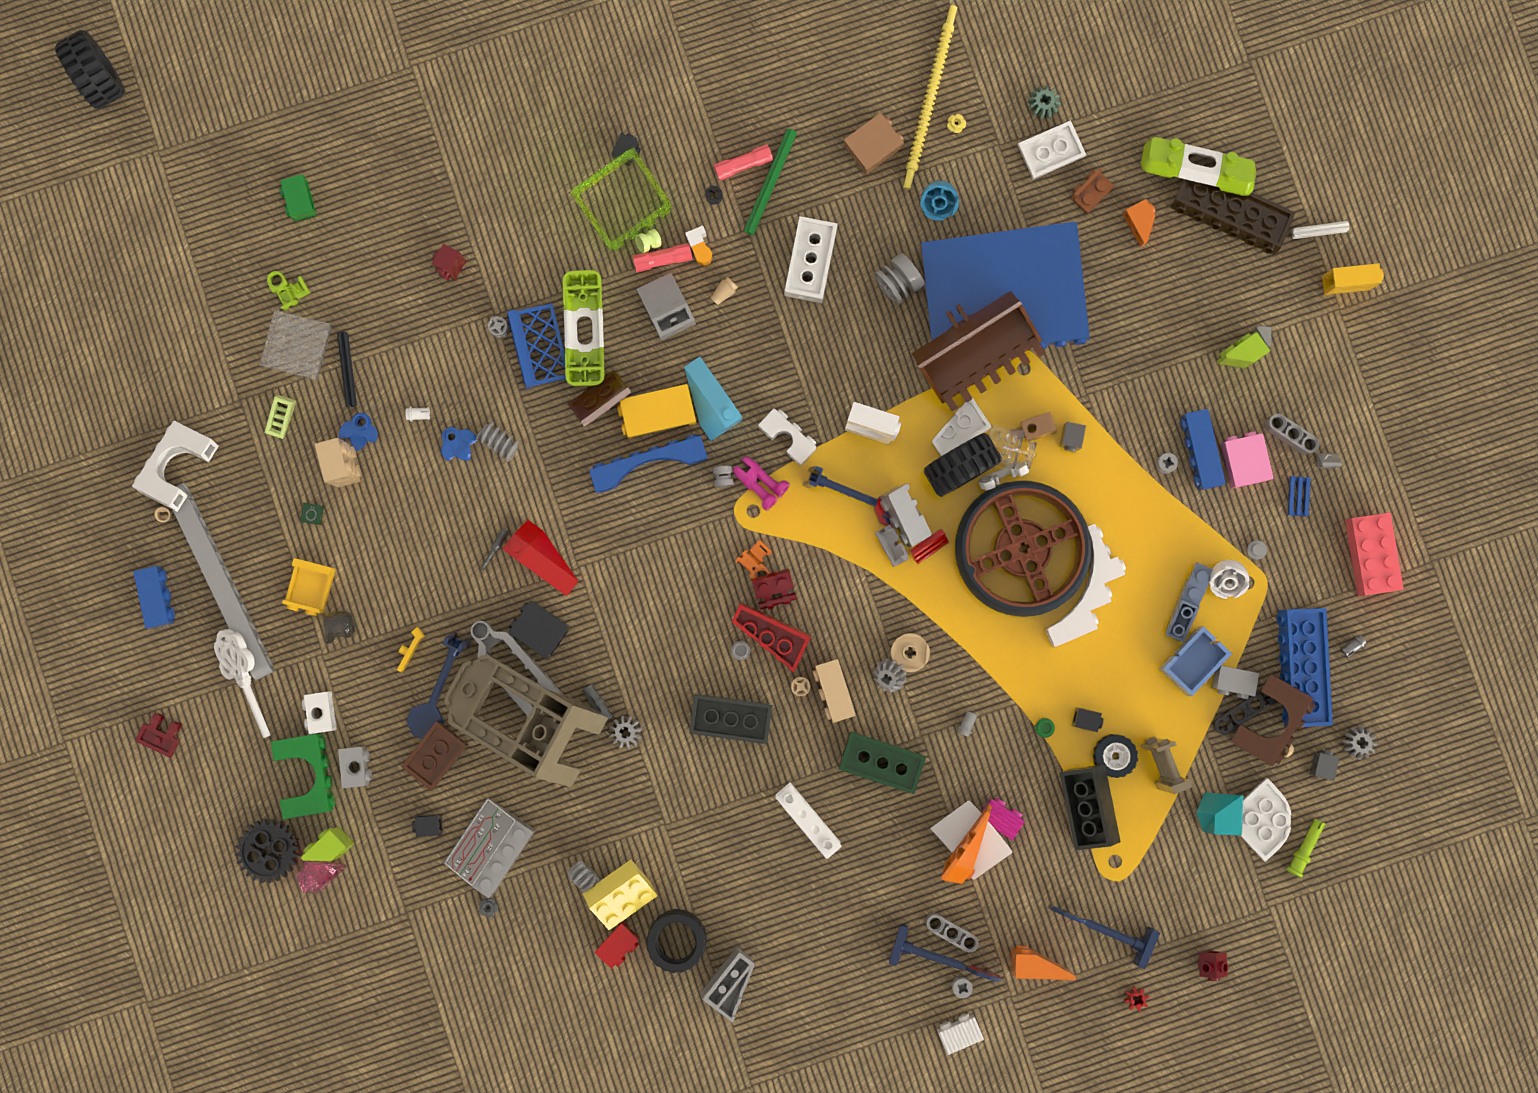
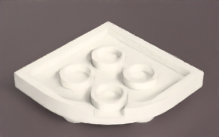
M1265 778L1243 798L1242 835H1240L1255 853L1266 862L1285 843L1291 830L1290 806L1283 794L1268 778Z

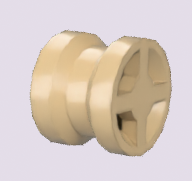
M797 677L791 683V690L797 696H805L810 691V683L804 677Z

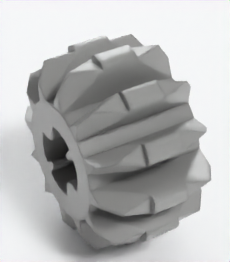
M889 658L885 661H880L873 672L875 674L873 680L879 682L877 687L882 686L884 691L889 689L891 693L901 689L907 679L905 677L907 671L901 669L903 664L898 665L897 660L891 662Z
M621 716L622 723L615 719L614 723L617 727L610 726V729L614 730L615 733L609 734V737L616 736V739L612 742L613 744L621 741L619 748H623L624 742H626L627 749H630V741L635 746L638 744L634 737L637 739L642 738L641 735L636 734V732L642 731V728L635 729L634 727L639 721L636 720L631 724V716H629L627 722L625 717ZM625 727H628V731L631 732L630 736H626L627 738L623 737L621 729H625Z
M1358 726L1357 730L1351 727V734L1348 732L1344 733L1348 738L1347 740H1342V743L1347 744L1344 747V751H1349L1350 757L1355 756L1359 760H1361L1362 756L1369 758V752H1375L1372 746H1377V742H1372L1376 737L1375 734L1369 735L1371 730L1369 728L1364 730L1363 726ZM1357 740L1362 741V745H1357Z
M578 861L568 872L570 879L583 892L588 891L601 881L599 875L583 861Z

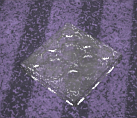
M274 310L260 366L318 380L332 325Z

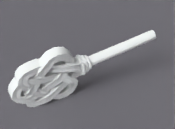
M230 629L221 630L217 634L216 642L214 643V650L220 661V671L229 680L235 678L236 683L240 688H243L262 737L266 738L270 736V732L251 689V676L248 673L254 667V657L247 649L241 634L235 633Z

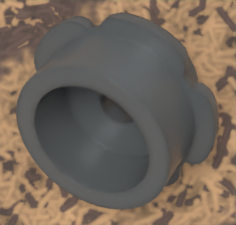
M492 898L483 899L479 903V912L482 916L485 915L490 918L498 911V904Z

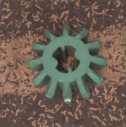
M1048 85L1045 86L1044 90L1040 86L1037 87V91H1032V97L1028 98V103L1031 104L1028 107L1029 110H1035L1033 116L1039 113L1040 119H1043L1044 115L1051 118L1052 113L1056 114L1058 112L1057 107L1061 105V102L1057 101L1060 95H1054L1055 88L1049 91Z

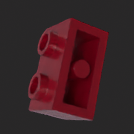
M444 243L440 250H437L432 257V265L436 268L435 271L446 280L451 278L455 281L466 263L465 258L460 252Z

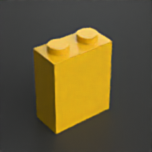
M1380 263L1331 269L1322 276L1324 295L1373 289L1382 283L1384 277L1383 270L1380 269Z

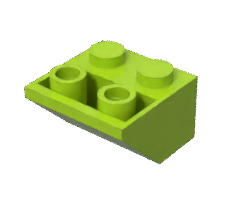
M1257 332L1253 335L1248 333L1235 342L1236 347L1233 344L1219 354L1221 358L1216 362L1220 365L1247 368L1270 352V349Z
M330 827L318 836L319 841L309 844L303 850L305 854L301 859L303 861H333L340 858L355 843L340 827L333 829Z

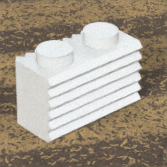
M968 1013L958 1017L959 1021L952 1024L948 1021L940 1025V1029L937 1031L947 1055L984 1040L973 1014L970 1016Z

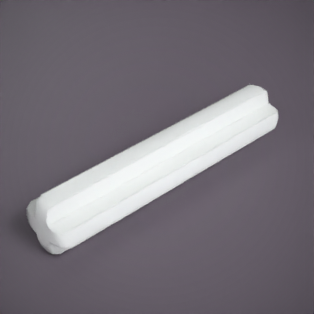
M1342 221L1293 228L1291 234L1293 239L1344 233L1349 231V223Z

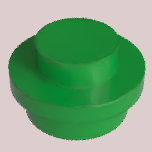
M1042 718L1036 722L1035 731L1040 737L1047 738L1054 733L1055 726L1050 719Z

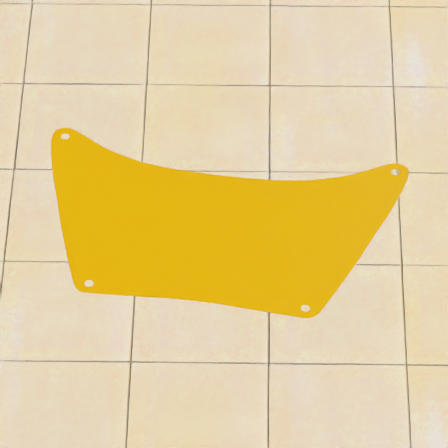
M1029 350L1025 352L1030 360L1029 365L1031 369L1029 374H1019L1017 367L1022 362L1016 357L1010 361L1016 370L1014 374L1009 375L1004 366L996 370L1001 378V382L998 384H994L988 375L982 379L987 388L985 392L980 393L975 384L967 388L992 426L985 433L990 436L1002 457V461L987 472L945 496L940 497L935 493L924 474V468L941 457L932 444V440L953 418L958 409L964 405L965 400L960 393L954 396L953 400L958 409L951 411L946 402L941 403L932 388L886 411L887 413L900 416L898 422H901L897 437L894 441L891 440L889 445L847 431L818 446L817 450L801 467L795 461H792L769 475L777 482L788 481L790 487L768 511L762 508V500L752 489L750 491L748 489L736 501L734 506V515L743 528L825 549L870 571L905 596L978 662L1024 711L1034 726L1042 718L1050 719L1054 723V733L1044 739L1053 750L1063 771L1095 766L1093 749L1096 747V743L1104 736L1106 737L1110 734L1122 735L1129 738L1135 744V748L1138 750V762L1136 763L1137 766L1132 770L1133 772L1119 778L1107 776L1121 842L1111 847L1091 849L1096 867L1103 877L1118 882L1126 879L1141 862L1178 793L1171 794L1157 789L1155 782L1160 780L1158 768L1151 751L1142 749L1141 745L1145 744L1146 739L1154 736L1157 739L1175 741L1176 746L1171 747L1170 751L1180 777L1185 778L1224 697L1223 694L1217 693L1218 689H1212L1214 674L1193 696H1186L1159 670L1170 656H1175L1173 653L1183 643L1165 635L1184 583L1189 578L1196 562L1213 569L1217 563L1227 559L1240 562L1246 568L1248 575L1254 579L1253 588L1247 589L1243 595L1237 598L1227 596V599L1216 596L1212 592L1209 583L1199 604L1200 608L1185 638L1186 640L1198 627L1204 626L1216 638L1215 641L1210 642L1211 644L1220 641L1232 653L1221 666L1236 669L1266 597L1268 589L1266 575L1252 561L1147 473L1109 435L1053 372ZM1051 412L1057 433L1027 442L1026 438L1014 441L1011 430L1022 427V421ZM1066 422L1086 425L1082 448L1076 450L1075 453L1064 451V447H1060L1063 427ZM1031 426L1028 428V431L1032 433L1035 432L1037 428L1035 426ZM1015 462H1026L1029 472L1023 476L1017 475L1014 478L1011 474L999 478L1000 484L1012 481H1033L1057 489L1077 506L1087 526L1095 524L1096 527H1100L1103 533L1101 539L1104 545H1108L1111 555H1109L1110 559L1118 556L1119 560H1123L1126 570H1124L1125 575L1104 583L1105 587L1108 586L1111 590L1112 597L1110 598L1112 602L1091 610V613H1095L1098 619V629L1056 647L1051 646L1045 629L1060 621L1079 601L1088 581L1090 565L1083 583L1076 593L1064 604L1041 615L1020 617L997 612L979 601L965 585L955 558V539L959 523L974 500L987 491L981 489L978 481L982 479V476L999 471ZM818 466L823 468L822 475L827 476V479L876 499L896 486L908 483L910 489L907 491L911 499H916L917 505L915 506L919 513L923 514L931 534L942 529L949 543L919 564L914 561L910 553L913 547L903 544L906 552L909 554L907 555L909 559L893 567L875 534L887 526L879 523L874 512V506L825 486L820 487L817 485V487L813 488L802 486L803 482L810 481L808 480L811 474L808 471L809 467ZM762 481L758 482L767 492L776 496ZM1026 495L1012 496L1021 519L1034 521L1045 530L1067 521L1065 516L1055 506L1043 499ZM753 504L760 508V514L755 518L747 514L748 506ZM991 505L984 511L973 528L970 539L971 560L994 551L996 536L1003 528L994 505ZM1006 507L1003 510L1005 517H1012L1013 512L1010 508ZM1013 525L1011 527V533L1015 536H1018L1020 534V528L1016 525ZM895 528V531L899 537L900 532L898 528ZM1057 528L1054 532L1058 539H1062L1064 534L1061 529ZM1038 536L1036 542L1039 546H1044L1046 540L1043 536ZM1074 537L1052 546L1050 561L1043 569L1053 593L1064 584L1072 571L1076 557ZM1021 543V547L1018 549L1020 552L1023 551V553L1025 554L1027 546H1023V544ZM1002 551L1000 557L1003 561H1008L1010 554L1007 551ZM984 558L982 561L983 567L990 569L992 561L989 558ZM1028 561L1026 569L1033 572L1035 564L1032 561ZM1001 567L979 576L981 582L990 591L1002 598L1017 602L1034 601L1025 578L1010 575ZM1036 579L1034 587L1037 590H1041L1043 582L1040 579ZM1076 707L1102 713L1101 717L1104 719L1102 728L1098 729V732L1072 727ZM1114 752L1112 758L1117 760L1119 753ZM1110 856H1120L1122 859L1121 866L1112 868L1108 862Z

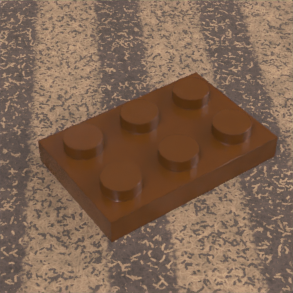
M613 370L604 377L601 384L591 386L569 402L568 405L585 427L601 414L610 410L616 403L625 399L631 391L615 370Z
M436 721L401 767L432 791L469 744L440 721Z

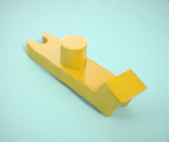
M420 627L415 628L411 632L415 638L410 647L402 645L399 649V653L404 655L397 669L399 672L403 673L421 639L425 637L420 631Z

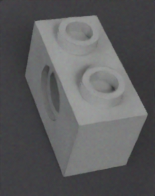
M366 746L338 749L342 789L370 785L369 781L372 780V773L368 769L367 762L370 761L369 750H366ZM354 761L358 762L360 765V770L358 772H355L352 769V764Z

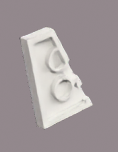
M972 398L971 401L965 402L958 409L953 418L932 440V444L939 455L942 456L975 436L987 432L992 426Z

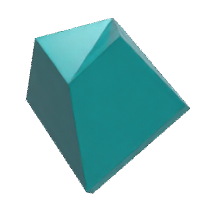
M1205 792L1196 812L1203 832L1217 835H1242L1244 796Z

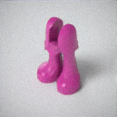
M745 456L741 461L750 470L745 473L741 468L735 466L733 472L749 491L752 489L762 500V508L768 511L775 505L778 498H781L788 490L790 483L786 480L781 482L775 481L757 462ZM757 478L761 480L776 496L767 492L761 485H759L757 483Z

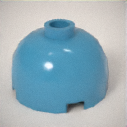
M940 180L929 183L922 191L920 200L924 214L928 218L938 221L945 220L950 215L953 216L959 205L958 193L954 186Z

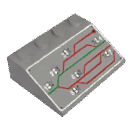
M487 798L444 864L474 889L490 898L536 830Z

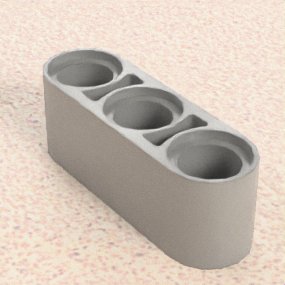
M1275 414L1265 420L1264 427L1269 433L1299 453L1308 455L1319 448V441L1314 435L1285 416ZM1273 419L1279 422L1278 428L1273 427ZM1289 430H1293L1295 432L1294 439H1291L1289 437ZM1306 440L1311 443L1310 450L1305 448L1304 443Z
M933 912L926 916L925 924L934 934L966 952H974L978 948L979 941L970 931L938 913ZM932 918L940 920L937 927L930 926L929 922ZM949 928H956L957 933L953 937H948L947 930ZM968 937L974 939V943L970 947L964 946V940Z

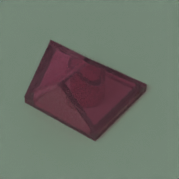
M304 861L303 870L296 876L303 893H318L347 866L338 863Z

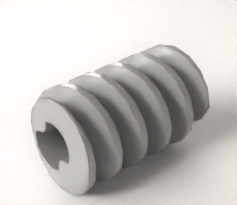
M492 421L483 427L476 440L481 438L482 444L488 442L487 448L491 449L494 447L493 452H500L499 456L501 458L507 456L506 462H509L519 449V440L512 443L513 436L511 435L506 438V430L500 434V426L494 429V422Z

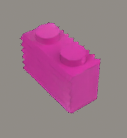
M990 798L982 812L988 804L991 805L989 823L995 830L1013 841L1025 822L1021 818L1023 814L1014 808L1012 811H1009L1005 808L1006 803L998 798L995 801Z

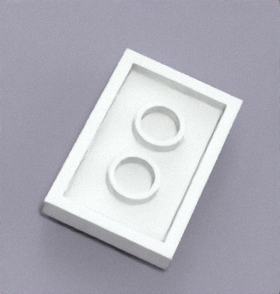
M1071 121L1022 141L1017 145L1033 180L1086 157V153Z

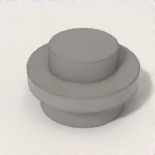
M1252 541L1247 547L1248 556L1254 560L1264 558L1267 553V547L1262 541Z
M737 641L733 644L731 653L735 659L745 660L750 655V646L746 642Z

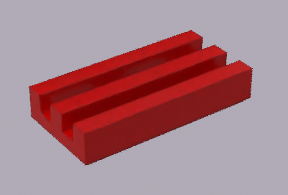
M939 529L910 550L914 561L919 564L947 545L949 543L945 532Z

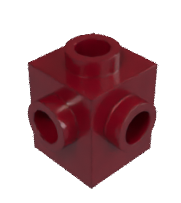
M1211 950L1199 952L1198 968L1200 977H1207L1208 981H1220V978L1226 977L1229 968L1227 952Z

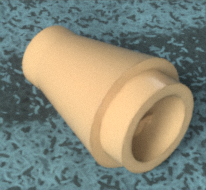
M726 277L725 280L722 279L710 298L719 305L735 294L738 286L729 277Z

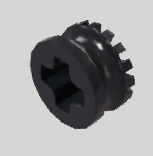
M710 186L705 193L706 200L712 205L719 204L723 198L722 190L718 186ZM717 191L719 198L710 199V192L715 193Z

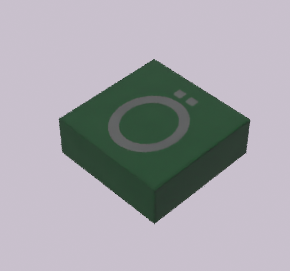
M303 503L300 522L321 525L324 506Z

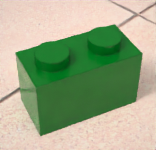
M303 174L280 180L282 187H279L282 198L286 200L287 205H284V209L288 217L290 216L294 221L317 215L308 180Z

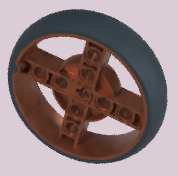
M1033 481L1007 482L981 494L964 513L955 539V558L965 585L983 604L997 612L1011 616L1028 617L1041 615L1064 604L1076 593L1083 583L1091 560L1092 548L1089 529L1077 506L1057 489ZM1026 495L1043 499L1055 506L1065 516L1067 521L1045 530L1034 521L1021 519L1012 496ZM991 505H994L1003 526L996 536L994 551L971 560L970 539L973 528L984 511ZM1006 507L1010 508L1013 512L1010 518L1005 517L1003 514V510ZM1013 525H1016L1020 528V534L1018 536H1015L1011 533V527ZM1057 528L1063 531L1062 539H1058L1054 534ZM1038 536L1045 538L1046 543L1044 546L1037 544L1036 539ZM1074 537L1076 557L1072 571L1064 584L1053 593L1043 569L1050 561L1052 546ZM1021 543L1023 544V546H1027L1025 554L1023 553V551L1020 552L1018 549L1021 547ZM1002 551H1007L1010 554L1008 561L1001 559L1000 554ZM984 558H989L992 561L990 569L983 567L982 561ZM1028 561H1032L1035 564L1033 572L1026 569ZM1001 567L1010 575L1025 578L1034 601L1017 602L1002 598L990 591L981 582L979 576ZM1036 579H1040L1043 582L1041 590H1037L1034 587Z

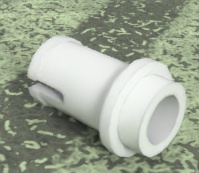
M410 406L406 408V420H410V422L422 419L430 420V407L412 408Z

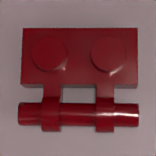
M789 568L751 579L757 599L765 597V601L758 603L760 610L766 608L770 610L774 608L773 606L791 604V601L797 600L795 592L787 593V590L794 589ZM782 593L780 597L773 599L770 597V595Z

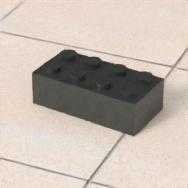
M695 694L689 734L767 744L773 705Z
M1105 764L1060 772L1075 851L1111 847L1120 843L1121 840Z

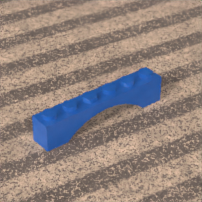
M692 434L686 436V440L681 442L673 440L667 442V446L662 448L659 445L648 448L649 452L642 454L641 451L634 452L626 459L618 457L612 459V463L604 465V463L593 465V469L589 471L596 493L599 494L617 488L621 480L629 472L648 462L673 460L693 465L708 460L701 435Z

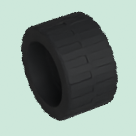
M668 910L664 914L659 915L652 923L646 939V948L650 959L653 960L657 967L671 973H682L692 969L693 966L700 962L706 948L707 935L705 927L701 923L702 921L695 914L687 910ZM670 923H683L690 927L695 935V947L685 958H670L659 947V934Z

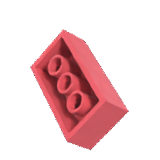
M1391 512L1345 520L1358 596L1404 590Z

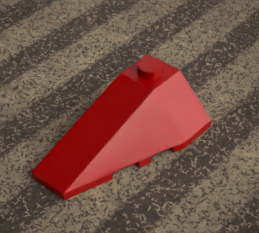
M527 520L512 535L502 549L565 596H568L578 583V579L546 533L530 520Z

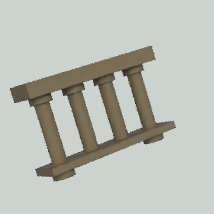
M1156 736L1146 739L1145 744H1142L1141 748L1151 751L1160 774V780L1155 782L1157 789L1177 794L1192 788L1190 779L1180 777L1170 751L1171 747L1176 746V742L1168 739H1157Z

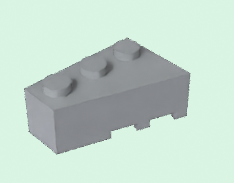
M906 483L896 486L879 497L882 500L880 501L884 511H888L891 516L889 520L892 526L898 528L900 532L899 538L904 545L907 544L908 547H913L932 534L923 514H920L915 506L917 505L916 499H911L907 491L910 489V486Z
M736 947L700 992L702 1000L732 1023L755 965L753 959Z

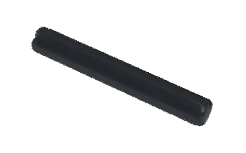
M347 332L337 333L345 405L351 408L357 406L349 335Z

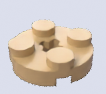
M908 633L895 640L890 654L892 661L897 660L898 665L903 664L902 670L916 672L928 662L930 649L921 636ZM909 647H912V651L916 652L915 655H912L911 659L905 654V650L907 651Z

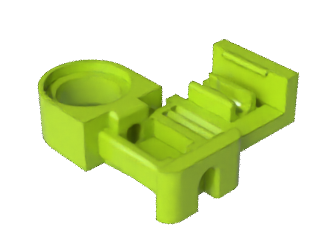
M278 271L271 272L267 277V283L274 294L277 293L283 304L280 308L283 310L290 309L289 306L297 305L298 300L295 298L300 299L310 294L301 276L298 277V282L295 284H289L286 277ZM281 276V284L274 286L272 284L273 277Z

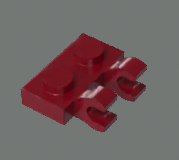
M154 713L149 724H142L135 742L171 758L181 740L176 735L180 731L182 724L177 721L171 722L166 733L158 729L165 716L160 713Z

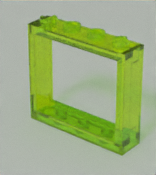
M634 147L628 149L569 191L609 250L614 249V251L624 245L623 241L628 237L631 240L640 234L638 230L645 227L647 229L655 223V218L658 216L662 218L670 213L671 210L669 208L673 206ZM633 158L664 205L611 241L579 195Z

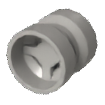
M732 466L713 468V474L716 477L714 481L715 488L734 485L731 478Z

